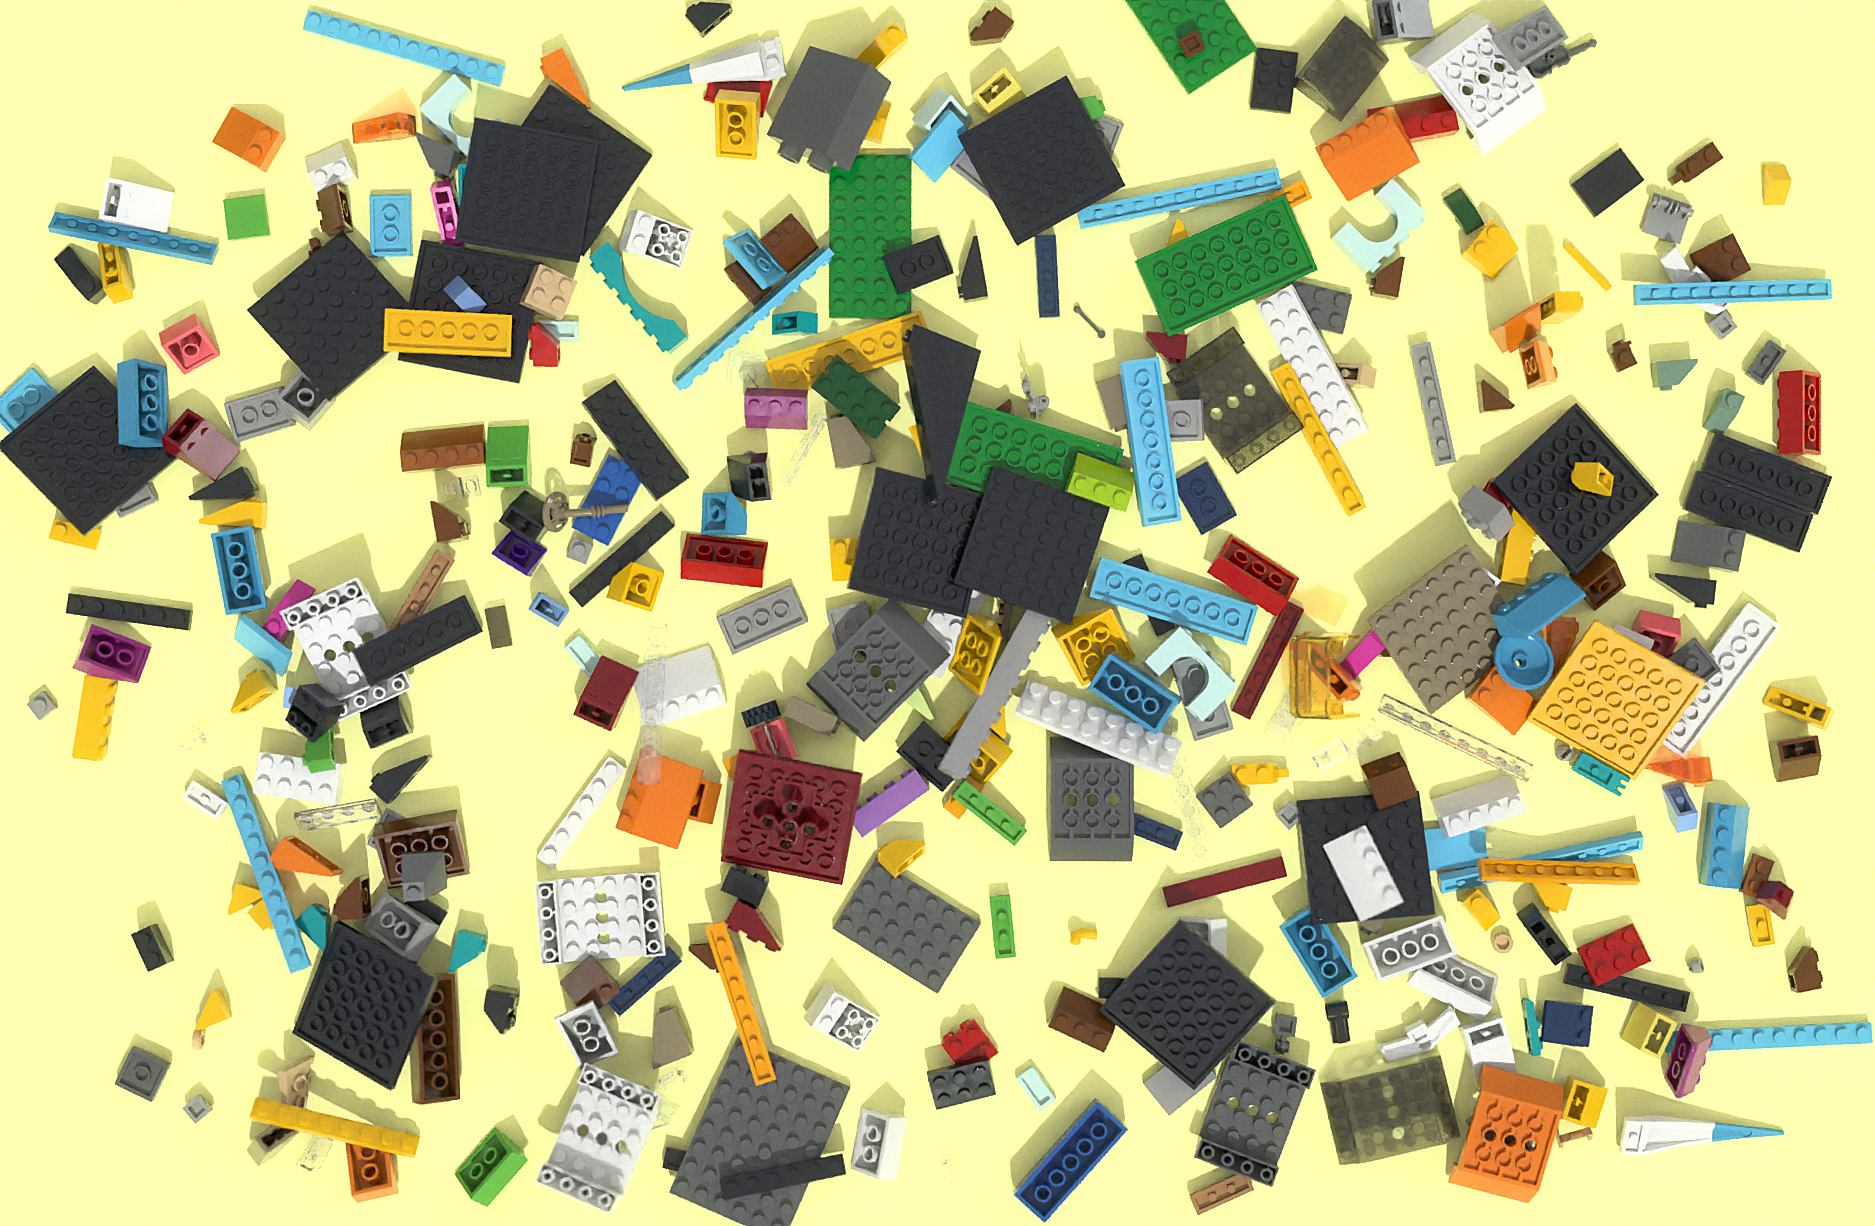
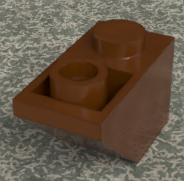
M994 7L992 11L988 10L982 17L983 23L980 27L975 26L969 35L971 37L970 45L981 46L1002 43L1013 29L1015 21L997 7Z
M1802 946L1787 969L1790 989L1793 992L1803 993L1822 989L1821 982H1823V976L1821 971L1818 970L1817 962H1819V956L1814 947Z

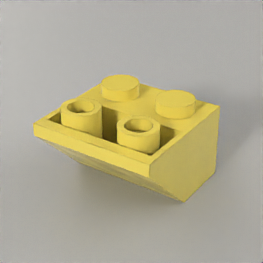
M1004 67L975 91L972 96V100L988 118L1026 98L1017 81Z
M1638 1001L1620 1039L1660 1060L1678 1020Z

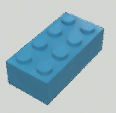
M1116 652L1108 655L1088 686V689L1156 735L1162 731L1183 699Z

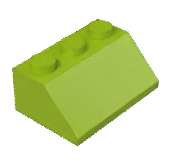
M1077 453L1064 491L1119 512H1126L1133 493L1135 476L1134 472Z

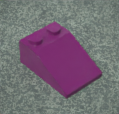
M91 624L84 635L72 668L91 676L138 684L152 647Z

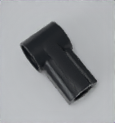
M1347 1001L1325 1003L1327 1021L1330 1024L1332 1043L1342 1044L1350 1042Z

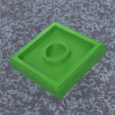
M260 194L223 199L229 241L271 236L266 195Z

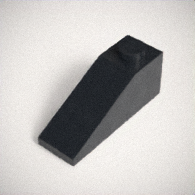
M973 236L960 280L961 286L957 287L959 299L963 298L964 304L988 299L978 236Z
M70 246L54 258V261L73 286L88 302L97 305L107 296L103 290L102 280Z
M241 466L188 496V498L195 502L239 500L243 498L248 500L256 495L255 492L259 490V487L249 469Z
M1661 573L1649 574L1650 579L1686 603L1694 604V608L1707 609L1708 605H1714L1717 580Z
M430 754L424 755L384 771L381 774L378 772L371 779L370 782L372 784L369 789L386 804H391L432 759V756Z
M1533 902L1516 913L1525 929L1554 966L1572 955Z

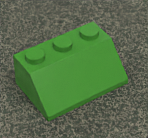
M495 1127L454 1175L471 1200L488 1207L526 1164L528 1159L518 1145Z

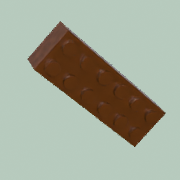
M446 972L435 974L439 976V979L409 1052L412 1103L418 1105L461 1100L455 974Z

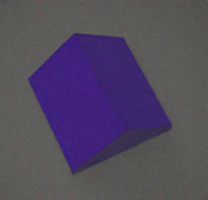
M511 530L491 554L524 575L532 577L545 556L547 549L539 544L536 547Z

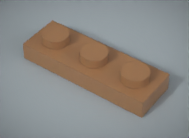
M1233 1174L1189 1194V1197L1197 1215H1200L1255 1189L1250 1179Z

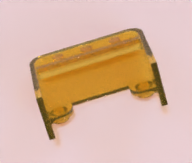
M1330 632L1297 635L1291 639L1289 645L1290 713L1293 717L1319 720H1340L1360 717V713L1345 711L1340 700L1331 699L1330 658H1336L1341 655L1344 640L1360 639V634Z

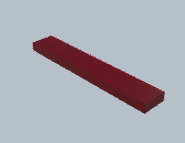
M1288 601L1280 611L1231 709L1232 712L1248 720L1251 719L1305 609Z
M1279 856L1164 886L1162 890L1167 908L1287 877L1283 857Z

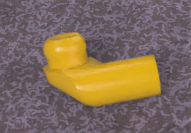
M1080 928L1072 931L1069 935L1071 937L1070 943L1079 945L1081 938L1097 940V929Z

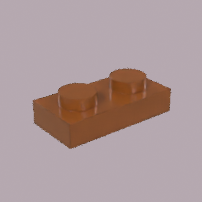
M1753 853L1739 892L1755 898L1762 881H1768L1775 861Z

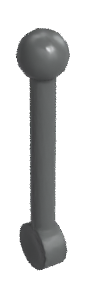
M1077 305L1073 308V311L1079 314L1098 333V338L1103 339L1106 336L1105 331L1100 330L1081 311L1080 306Z

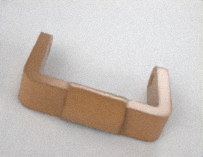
M1587 1127L1560 1135L1557 1140L1558 1147L1563 1148L1565 1142L1586 1136L1588 1140H1592L1593 1133L1591 1128Z

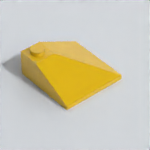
M1111 607L1073 617L1070 625L1062 622L1050 629L1082 687L1093 680L1110 653L1116 652L1127 661L1136 657Z
M967 613L954 656L948 668L951 673L978 695L983 694L1002 638L998 624L988 616Z

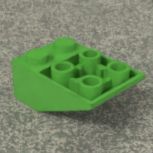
M529 425L488 427L485 466L487 488L532 487Z

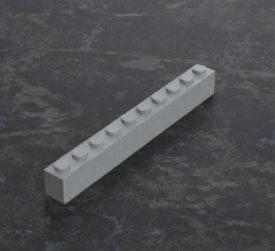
M1025 609L988 676L983 694L976 697L937 769L958 781L962 777L967 778L972 769L969 766L972 759L976 760L982 751L979 746L982 741L986 742L992 733L989 728L992 723L996 724L1002 714L999 712L1002 705L1006 706L1012 696L1009 694L1012 687L1016 688L1021 680L1020 672L1022 669L1026 670L1029 666L1031 652L1035 653L1041 644L1038 641L1041 634L1045 635L1051 626L1048 623L1049 617Z

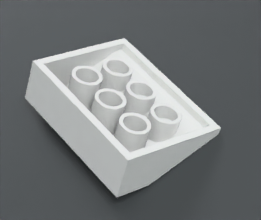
M709 645L635 669L639 671V675L634 687L646 729L728 704Z

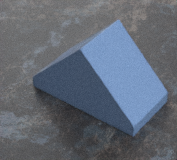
M459 275L443 289L466 313H480L487 306Z
M539 592L528 607V610L557 627L560 626L570 611L543 592Z

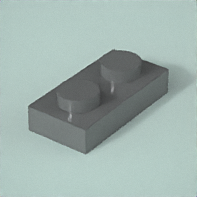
M1767 340L1744 374L1759 385H1764L1787 351L1772 340Z

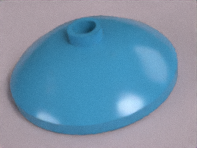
M1535 633L1528 639L1502 636L1496 645L1494 652L1496 669L1502 679L1510 686L1519 690H1534L1549 680L1554 666L1553 655L1546 641Z

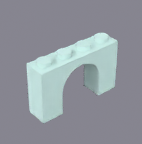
M453 74L419 109L423 113L421 117L429 125L433 123L438 128L436 132L444 140L448 137L453 142L450 146L458 154L463 152L467 156L465 159L467 162L471 137H462L454 132L452 117L455 110L472 92ZM498 117L494 120L502 122Z
M1393 179L1374 196L1391 214L1394 220V231L1388 240L1383 242L1369 241L1349 222L1330 239L1364 274L1369 270L1373 273L1381 265L1379 260L1383 256L1388 258L1396 250L1394 246L1398 242L1402 244L1411 236L1408 232L1413 227L1417 230L1425 222L1423 217L1427 213Z
M1177 627L1142 663L1155 677H1158L1174 661L1181 657H1190L1198 661L1205 673L1204 686L1184 707L1198 721H1203L1238 686L1234 683L1236 681L1235 678L1228 672L1225 674L1220 669L1221 664L1214 657L1210 658L1206 654L1207 649L1198 642L1196 644L1192 639L1193 635L1188 629Z

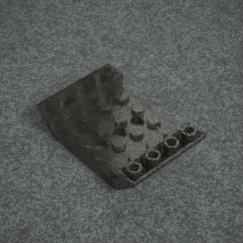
M1233 326L1166 373V376L1180 400L1203 399L1204 435L1221 459L1238 475L1305 427L1294 411L1290 412L1244 347V340ZM1251 385L1254 387V396H1247L1244 393L1245 386ZM1235 397L1238 400V406L1230 408L1227 404L1228 398ZM1212 409H1219L1222 416L1219 420H1214L1211 417Z
M1441 1055L1420 1059V1062L1344 1080L1338 1078L1319 1083L1339 1165L1368 1163L1444 1145L1461 1137ZM1384 1087H1393L1394 1093L1391 1097L1383 1095ZM1392 1106L1397 1107L1399 1110V1114L1395 1118L1388 1116V1109ZM1396 1127H1401L1404 1130V1134L1401 1138L1397 1139L1393 1136V1130Z

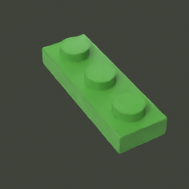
M1010 894L989 896L995 959L1016 957Z

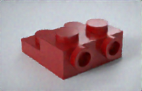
M975 1018L971 1021L966 1019L959 1025V1030L955 1033L950 1031L942 1037L944 1041L941 1042V1045L955 1064L987 1056V1060H990L999 1053Z

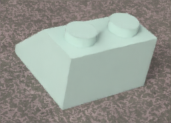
M937 88L911 120L927 134L947 109L951 110L966 127L973 119L951 94Z

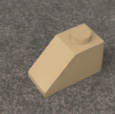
M1335 363L1347 387L1374 389L1376 368L1361 363Z

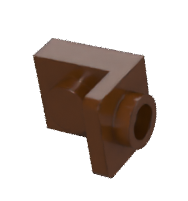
M1621 339L1611 344L1612 349L1607 350L1617 373L1638 364L1629 346L1632 344L1631 340L1624 342Z
M587 433L577 434L572 444L570 464L590 468L597 438Z

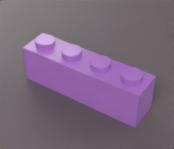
M910 768L900 774L902 779L896 783L892 780L883 787L885 791L878 795L875 792L866 799L868 803L864 806L857 805L854 827L862 838L930 790L916 769L913 771Z

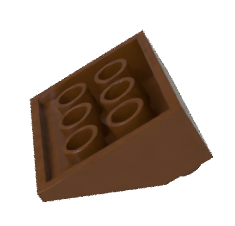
M457 809L375 824L373 839L387 889L402 887V853L444 850L447 878L470 874L464 836Z

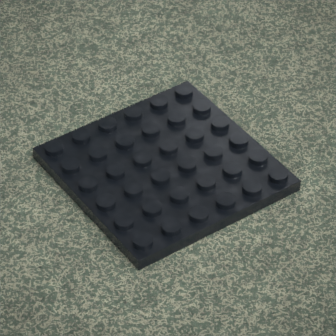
M1067 75L958 136L1016 246L1126 186Z
M549 84L521 126L599 140L581 256L585 257L653 155Z
M474 117L455 242L580 264L599 140Z
M342 230L250 306L247 311L331 403L390 353L384 351L385 309H415Z
M422 239L409 304L415 310L466 313L443 290L459 275L487 304L480 312L481 314L512 315L511 357L399 352L398 361L520 384L529 343L528 331L532 327L535 311L519 303L534 266L538 264L544 265V263Z
M94 365L0 441V452L83 537H86L178 459L165 451L163 447H132L119 444L118 389Z
M1577 403L1573 404L1490 482L1573 575L1581 571L1659 495ZM1575 463H1600L1614 476L1611 496L1585 491L1572 483L1571 472L1574 470Z
M993 466L953 583L1070 625L1110 507Z
M875 467L846 589L966 618L973 590L956 585L953 581L983 494L945 484L942 499L934 505L930 503L926 479Z
M1417 791L1418 796L1381 810L1377 808L1371 795L1296 801L1311 926L1359 922V918L1323 845L1363 826H1366L1403 900L1402 903L1363 921L1435 915L1419 791Z
M1179 919L1099 1007V1011L1190 1088L1195 1090L1276 1003V999Z
M335 921L292 1033L387 1090H395L439 976L346 923Z

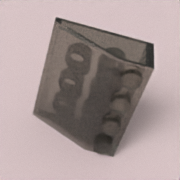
M1344 15L1296 75L1292 86L1341 122L1390 59L1359 25Z

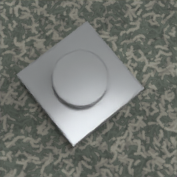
M1726 311L1707 324L1719 341L1738 327Z
M573 538L566 557L586 565L594 546Z
M42 691L26 704L38 720H43L58 708L46 691Z
M1290 800L1274 814L1288 830L1298 822L1297 807Z
M198 1094L182 1108L195 1124L213 1110L201 1094Z

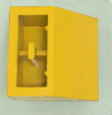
M1568 1075L1563 1089V1112L1561 1119L1581 1126L1596 1128L1608 1088Z

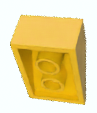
M719 90L715 98L716 157L757 160L761 113L760 93Z

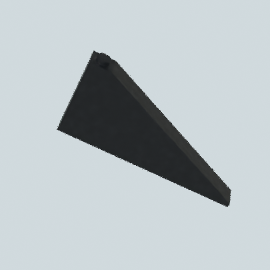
M913 324L909 329H905L902 335V341H904L902 352L930 503L935 505L943 496L981 350Z

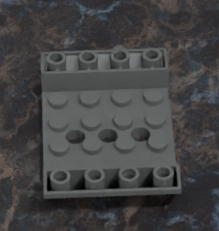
M889 599L812 676L806 685L865 742L951 654L897 601ZM858 651H864L867 654L865 662L857 661L856 653ZM877 665L881 668L882 673L879 677L871 675L870 669L872 666ZM893 680L897 686L896 690L893 692L888 691L885 688L886 681Z
M1049 737V861L1132 862L1134 847V764L1068 737ZM1069 794H1074L1077 797V803L1074 806H1068L1065 802ZM1090 794H1094L1098 798L1095 806H1089L1086 803V798ZM1111 794H1115L1119 798V802L1115 806H1110L1107 803V798Z
M1240 1041L1231 1050L1198 1135L1194 1158L1273 1187L1279 1171L1277 1164L1306 1089H1310L1316 1069ZM1232 1097L1239 1100L1236 1108L1228 1107V1100ZM1250 1105L1258 1107L1256 1115H1248L1247 1108ZM1270 1112H1275L1278 1116L1274 1123H1269L1266 1120Z

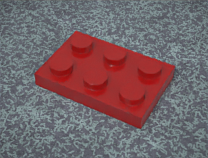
M1633 923L1576 948L1595 987L1651 962Z

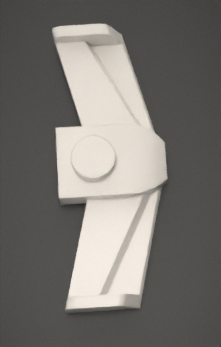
M1676 244L1670 247L1660 258L1673 283L1711 282V279L1697 265L1691 270L1689 269ZM1732 303L1695 305L1717 317Z
M1449 1005L1448 1009L1426 1026L1423 1019H1420L1404 1028L1408 1035L1407 1037L1377 1045L1387 1063L1429 1051L1461 1023L1451 1005Z

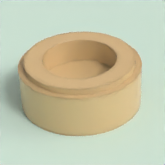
M1499 932L1492 937L1491 946L1496 952L1505 954L1512 949L1513 939L1510 935Z
M194 1029L191 1041L192 1049L202 1050L205 1044V1031L203 1029L199 1031Z

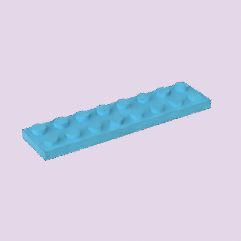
M1159 357L1119 362L1142 527L1182 521Z
M1104 557L1100 558L1088 596L1243 646H1247L1258 606Z

